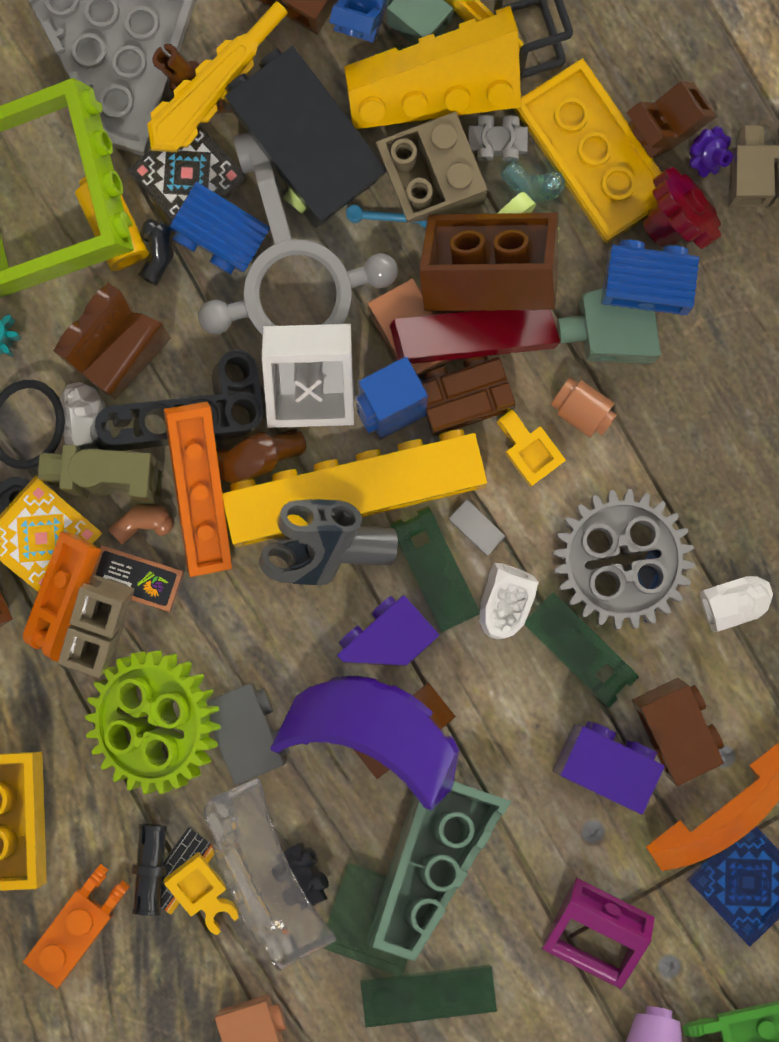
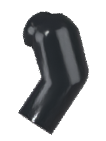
M150 219L143 224L140 236L144 241L150 242L151 254L138 276L148 283L157 286L173 259L174 250L171 230L163 222L159 224L157 221Z

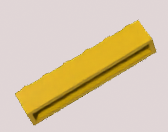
M457 429L440 434V441L423 445L422 439L400 443L397 445L398 451L381 455L380 449H374L356 454L355 462L343 465L339 464L338 459L314 464L313 472L301 475L297 474L296 469L271 475L272 482L256 485L254 479L229 485L230 492L222 493L232 543L238 548L284 537L285 535L277 525V517L282 507L290 501L314 499L344 501L355 506L363 518L483 489L487 485V479L475 433L465 435L464 429ZM299 515L287 516L289 521L297 526L308 525Z

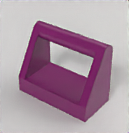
M576 878L546 936L542 950L622 989L651 943L655 917ZM570 919L628 947L619 969L559 939Z

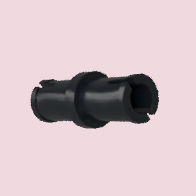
M139 824L137 863L132 864V874H136L132 914L158 916L161 915L162 876L167 875L168 867L163 865L167 826Z

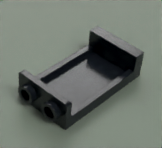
M291 46L283 53L277 48L259 62L258 65L261 69L250 78L244 73L227 85L225 91L228 94L225 95L222 106L227 112L231 110L308 210L305 216L316 229L379 181L387 171L294 46Z

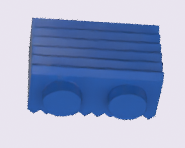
M197 181L192 186L168 227L176 232L172 240L192 252H195L197 247H200L213 256L209 262L230 275L234 269L241 273L245 272L270 230L268 225Z
M621 240L619 245H611L607 253L601 304L671 313L673 315H688L694 306L699 256L688 255L689 250L681 246H664L662 251L645 249V243L641 241Z

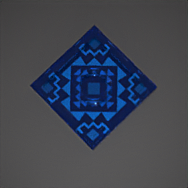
M757 826L730 847L711 856L687 879L691 886L749 947L779 919V850Z

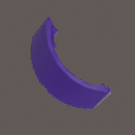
M362 676L333 677L328 682L317 684L313 687L310 686L298 694L271 746V751L280 753L290 746L298 744L308 745L311 742L338 744L358 750L381 762L393 771L411 789L423 808L431 811L453 789L459 748L453 737L443 735L436 724L430 719L433 712L422 702L394 685L390 686L378 682L374 678Z

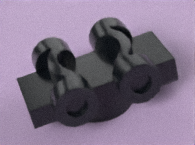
M298 843L278 854L281 863L273 867V874L276 880L281 883L289 879L292 887L285 890L283 896L290 907L299 903L302 910L305 911L328 899L324 889L329 887V882L326 875L320 872L315 865L318 863V857L312 848L305 849L303 843Z

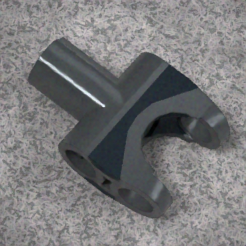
M322 499L290 501L282 507L277 517V525L280 531L291 539L278 540V542L266 545L259 557V565L266 576L279 582L300 585H326L332 582L341 563L392 565L397 556V534L395 529L390 527L361 526L362 516L359 510L348 502ZM299 515L308 525L297 526L291 523L287 516ZM269 556L280 557L287 563L288 567L281 568L275 566L270 561Z

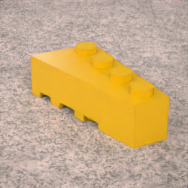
M510 5L496 10V15L476 22L474 18L460 23L459 29L435 37L433 33L419 38L418 44L398 50L395 47L344 66L351 121L356 129L437 119L456 112L459 116L521 107L518 28Z

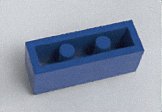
M407 356L358 381L360 394L355 397L358 408L357 413L368 434L376 431L381 440L425 417L428 395Z

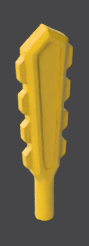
M275 2L246 34L237 36L234 40H225L216 48L217 56L213 60L205 59L195 69L196 77L192 81L184 80L173 90L174 98L170 102L162 101L150 113L151 120L147 123L151 151L178 152L180 148L189 147L198 136L197 127L200 123H208L217 113L218 101L224 99L225 95L228 94L225 91L227 85L244 73L247 76L254 68L253 58L256 56L258 46L288 14L287 10L280 3Z

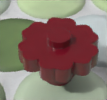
M671 167L670 169H665L653 179L656 188L652 192L657 200V205L649 210V216L644 219L643 224L646 232L657 245L664 247L669 243L676 244L684 238L688 243L693 241L700 249H703L721 237V232L718 229L721 226V222L715 208L707 201L701 188L688 175H681L674 167Z

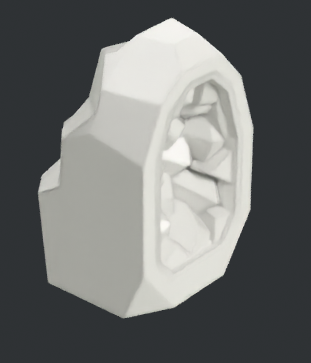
M81 382L67 384L60 396L65 417L63 433L65 445H77L82 450L98 449L92 442L90 428L98 413L106 408L105 403L95 388ZM109 420L104 428H102L103 431L111 432Z
M503 563L493 564L480 602L479 622L486 635L494 639H504L513 636L524 626L539 583L533 575Z
M746 576L699 591L701 603L712 632H718L760 618L768 611L773 596L770 583L757 576Z

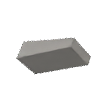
M468 499L448 519L486 556L506 537Z

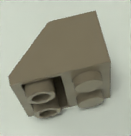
M456 112L376 142L407 223L427 221L428 215L459 214L485 204L487 187Z

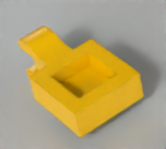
M513 410L506 413L496 422L502 432L514 444L513 447L505 452L506 456L530 487L566 461L541 426L532 433H529Z

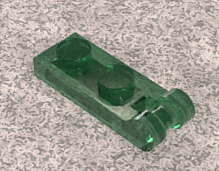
M426 506L417 511V516L404 522L402 519H399L389 525L396 531L398 544L442 633L480 615V611L430 507ZM426 531L430 542L416 549L411 537Z
M554 592L526 619L524 626L607 708L610 709L618 700L616 695L626 685L631 687L639 679L636 672ZM607 664L614 673L602 683L595 674Z

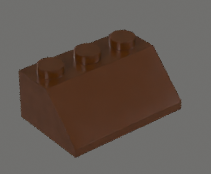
M558 212L428 215L419 268L424 310H555L558 283Z

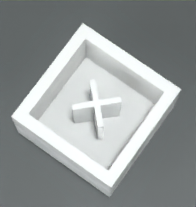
M351 324L263 326L262 366L267 428L354 425Z

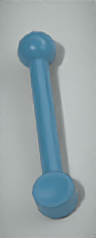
M351 205L346 211L347 219L351 223H358L362 219L407 222L403 213L363 211L358 205ZM427 221L410 222L419 223L424 228L427 227Z

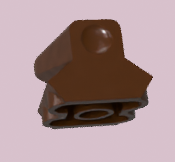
M108 282L106 286L98 290L91 298L81 317L65 330L53 351L77 373L93 383L110 398L116 400L162 350L171 337L161 322L144 314L134 313L122 292Z

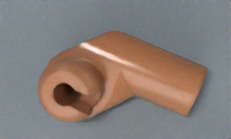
M138 504L127 511L108 530L123 545L140 529H153L159 536L166 535L173 529L175 522L174 518L168 515L169 510L162 505Z

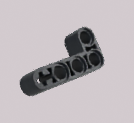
M235 349L227 352L212 371L214 395L113 405L104 408L98 413L91 425L90 436L92 442L101 450L111 451L169 446L167 430L162 434L150 432L146 427L145 417L157 415L165 422L164 409L201 402H208L211 407L215 440L246 436L260 424L264 410L255 359L244 350ZM235 364L240 367L244 375L243 381L234 382L226 376L225 365ZM232 406H242L248 411L250 416L249 424H239L233 419L231 415ZM133 417L135 418L133 428L122 429L116 438H112L110 431L102 430L108 420H112L114 427L118 428L127 427Z

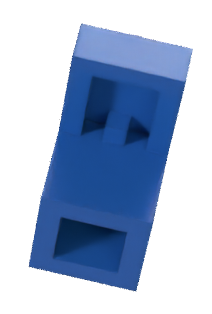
M338 0L333 5L329 23L335 24L334 31L373 43L379 33L387 9V0Z

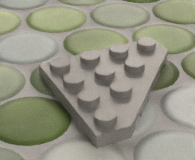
M28 0L70 79L75 78L92 87L96 101L102 103L103 109L99 114L103 129L108 133L113 148L146 157L150 145L147 123L151 120L150 113L162 101L164 102L170 82L154 66L152 58L159 47L168 56H171L165 50V44H172L180 53L196 0Z

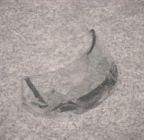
M259 778L212 797L203 810L205 821L214 838L215 844L212 845L216 861L240 916L258 946L261 944L265 946L272 964L281 971L337 941L332 930L324 923L307 899L287 862L275 833L267 808L263 786Z

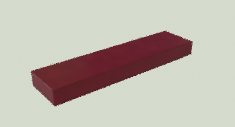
M480 310L397 318L389 325L398 360L407 356L411 364L555 349L561 343L551 310Z

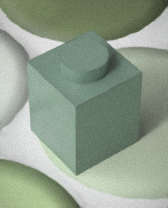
M387 0L386 2L387 24L413 45L419 43V38L434 33L435 37L443 35L452 24L453 7L444 0Z

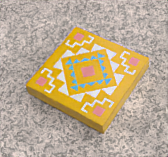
M35 476L0 514V561L38 592L61 531L73 533L91 544L100 537L102 532L47 484Z

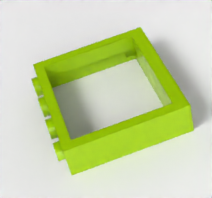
M75 78L65 80L1 105L0 132L65 107L69 108L100 236L9 268L0 234V298L134 251L128 228L133 226L128 214L124 211L120 196L123 194L122 181L113 169L110 154L113 152V145L108 133L103 129L99 114L103 109L102 103L96 101L92 87Z

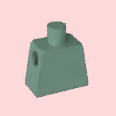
M603 288L581 296L579 301L580 316L557 318L560 344L583 341L587 361L652 364L661 356L655 311L601 304Z

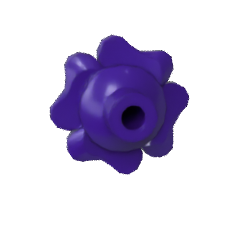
M715 126L712 130H702L701 135H698L693 140V145L689 151L691 157L690 167L697 169L699 176L704 178L709 173L717 174L721 166H729L733 159L732 152L727 149L732 142L731 137L725 135L723 129L719 126Z

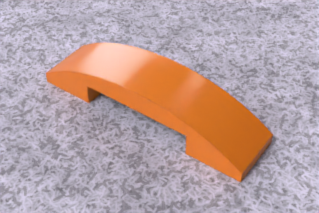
M779 742L749 765L756 781L692 832L679 820L646 846V849L661 871L692 865L720 853L747 835L770 813L779 801Z

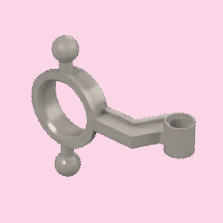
M248 132L233 136L243 174L255 171L275 245L263 251L251 265L245 280L244 300L228 305L220 300H210L204 303L198 313L200 326L208 333L221 334L230 327L232 321L246 317L250 318L253 325L262 335L263 326H277L268 318L263 309L260 298L261 284L266 272L274 263L293 255H304L314 258L329 270L336 285L337 296L331 315L322 325L343 324L351 305V288L368 283L376 288L390 286L398 275V267L395 260L387 254L379 253L371 256L366 261L364 267L346 271L338 257L326 247L308 240H292L273 164Z

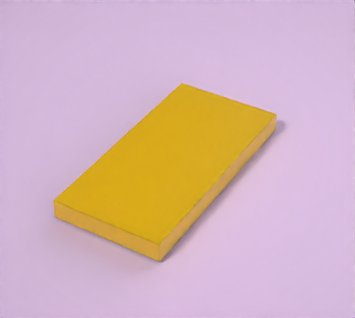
M583 58L521 98V107L513 108L524 126L528 127V132L605 244L649 216V210L657 205V200L652 192L656 188L653 179L662 172L634 136L627 121Z

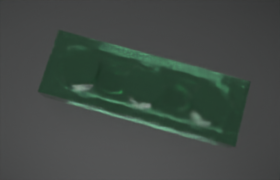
M491 964L361 980L366 1028L497 1012Z

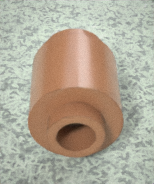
M571 377L566 381L551 403V406L558 410L557 415L589 438L595 432L603 436L617 416L611 411L615 404L612 400L583 380L578 383Z

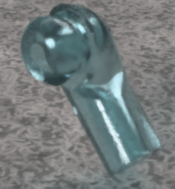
M515 161L510 163L500 175L517 194L525 192L534 202L553 200L560 195L565 187V179L559 172L550 171L530 176Z

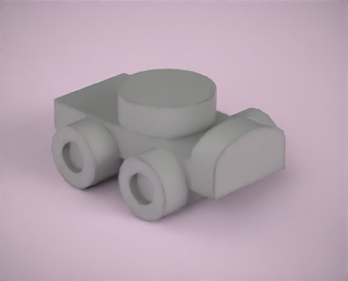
M481 115L477 117V126H469L468 142L472 152L477 153V160L491 161L494 159V156L502 155L503 161L515 162L519 160V154H527L528 127H519L520 118L517 116L503 117V126H494L493 116Z

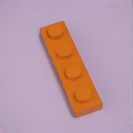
M201 402L164 409L187 572L190 577L232 569L211 407L208 402Z

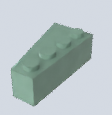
M454 782L453 789L431 811L423 808L413 793L365 943L373 948L416 961L445 913L446 906L457 888L459 889L468 875L469 868L480 850H483L492 835V830L501 815L505 814L512 801Z

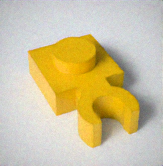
M199 852L164 878L165 886L191 917L201 909L203 910L206 926L211 933L218 935L221 932L218 922L214 920V916L218 912H227L234 921L239 918L236 905L229 899L219 897L226 890V885Z

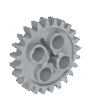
M628 489L623 496V500L619 501L615 491L610 490L607 493V503L605 504L597 495L591 497V511L582 504H579L576 507V511L580 520L578 521L570 517L564 520L571 533H558L556 536L560 542L566 545L565 549H558L552 552V556L564 560V565L555 568L553 574L566 575L567 581L562 583L558 589L559 591L572 589L574 594L567 604L571 606L581 601L584 604L581 612L582 618L587 617L593 611L597 612L596 625L602 626L608 617H612L614 630H619L622 627L624 618H627L631 628L637 629L639 628L641 615L649 624L656 623L654 610L657 609L664 615L670 614L671 610L666 600L682 601L683 597L675 588L691 584V581L682 576L681 573L682 570L694 568V563L683 560V554L690 552L694 547L693 545L681 544L679 540L689 531L687 528L678 530L673 528L672 525L679 517L677 513L667 518L662 515L666 504L664 501L654 508L649 507L650 494L645 493L639 502H634L632 489ZM642 524L649 529L651 539L647 546L636 545L631 540L630 529L632 525ZM600 531L607 536L609 546L605 553H595L588 547L587 537L590 532ZM620 549H623L624 555H634L658 550L661 553L659 558L638 560L628 564L626 571L623 570L621 564L595 569H587L585 567L587 561L615 557L620 553ZM642 566H650L656 570L658 583L654 589L644 588L639 583L638 572ZM607 573L615 579L616 590L613 595L603 596L596 590L595 579L598 574Z

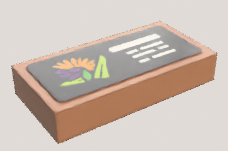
M101 545V552L89 585H91L93 574L106 579H112L135 588L132 601L172 612L185 573L184 571Z

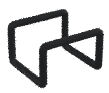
M495 0V14L496 10L509 5L513 12L539 4L549 33L548 37L526 43L520 48V79L563 66L566 58L561 42L570 39L573 35V28L563 0H554L564 28V32L558 34L546 0H520L504 6V0ZM553 45L557 59L525 69L528 52Z

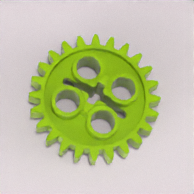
M161 650L151 651L147 654L145 651L132 653L131 658L128 656L117 659V666L108 667L105 670L104 674L107 679L95 681L93 684L100 692V695L88 697L87 699L96 708L95 713L85 715L86 720L95 723V729L86 733V737L97 738L99 742L91 751L92 754L104 753L106 758L100 768L104 770L114 767L113 781L118 782L127 778V790L130 791L141 787L145 795L157 790L159 794L172 791L173 787L178 789L188 785V779L191 780L201 775L198 766L209 764L212 761L204 750L218 747V743L209 737L210 732L221 729V725L210 721V715L218 712L219 707L207 706L206 702L214 693L213 689L201 691L199 685L205 676L199 674L190 677L189 673L192 663L185 662L177 665V654L162 656ZM137 686L142 692V702L137 698ZM174 700L178 703L180 708L179 717H177L174 713ZM121 709H122L123 711H125L126 713L131 714V715L128 716V715L123 714V713L121 712ZM126 727H127V729L129 730L130 735H131V742H130V743H129V741L126 739V735H125V728H126ZM174 728L183 731L184 736L178 731H175ZM162 742L168 748V759L162 752Z

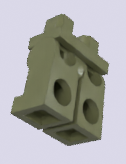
M63 444L62 454L40 453L38 479L48 481L50 486H59V489L74 497L88 498L89 492L97 496H109L115 491L129 492V497L137 500L140 504L160 505L164 464L151 453L97 449L82 450L77 445Z

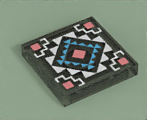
M200 125L197 127L198 136L188 148H180L178 152L150 150L128 169L133 179L171 221L196 181L224 199H227L248 181L247 176L243 174L240 168Z

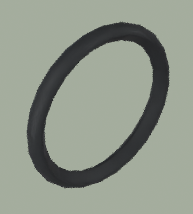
M21 380L6 387L0 393V408L10 395L25 388L41 391L52 402L56 416L55 432L50 444L42 453L54 454L61 442L65 424L64 409L58 395L48 385L37 380ZM0 446V460L7 466L15 469H30L39 466L40 455L29 460H16L7 455Z

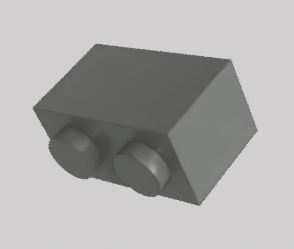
M249 683L206 701L207 706L219 707L218 712L210 715V721L221 725V729L213 731L234 785L286 764L283 755L290 753L289 747L280 753L271 751V746L279 729L273 731L267 717L268 714L273 712V708L264 688L256 690L254 683Z

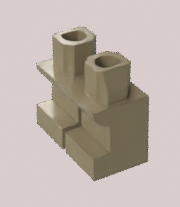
M744 125L738 132L736 148L732 153L733 159L730 164L731 188L729 190L728 207H767L769 203L770 207H779V130L778 145H764V127L760 125Z
M93 574L91 585L84 583L79 588L69 623L71 625L68 627L58 664L100 678L115 657L135 588Z

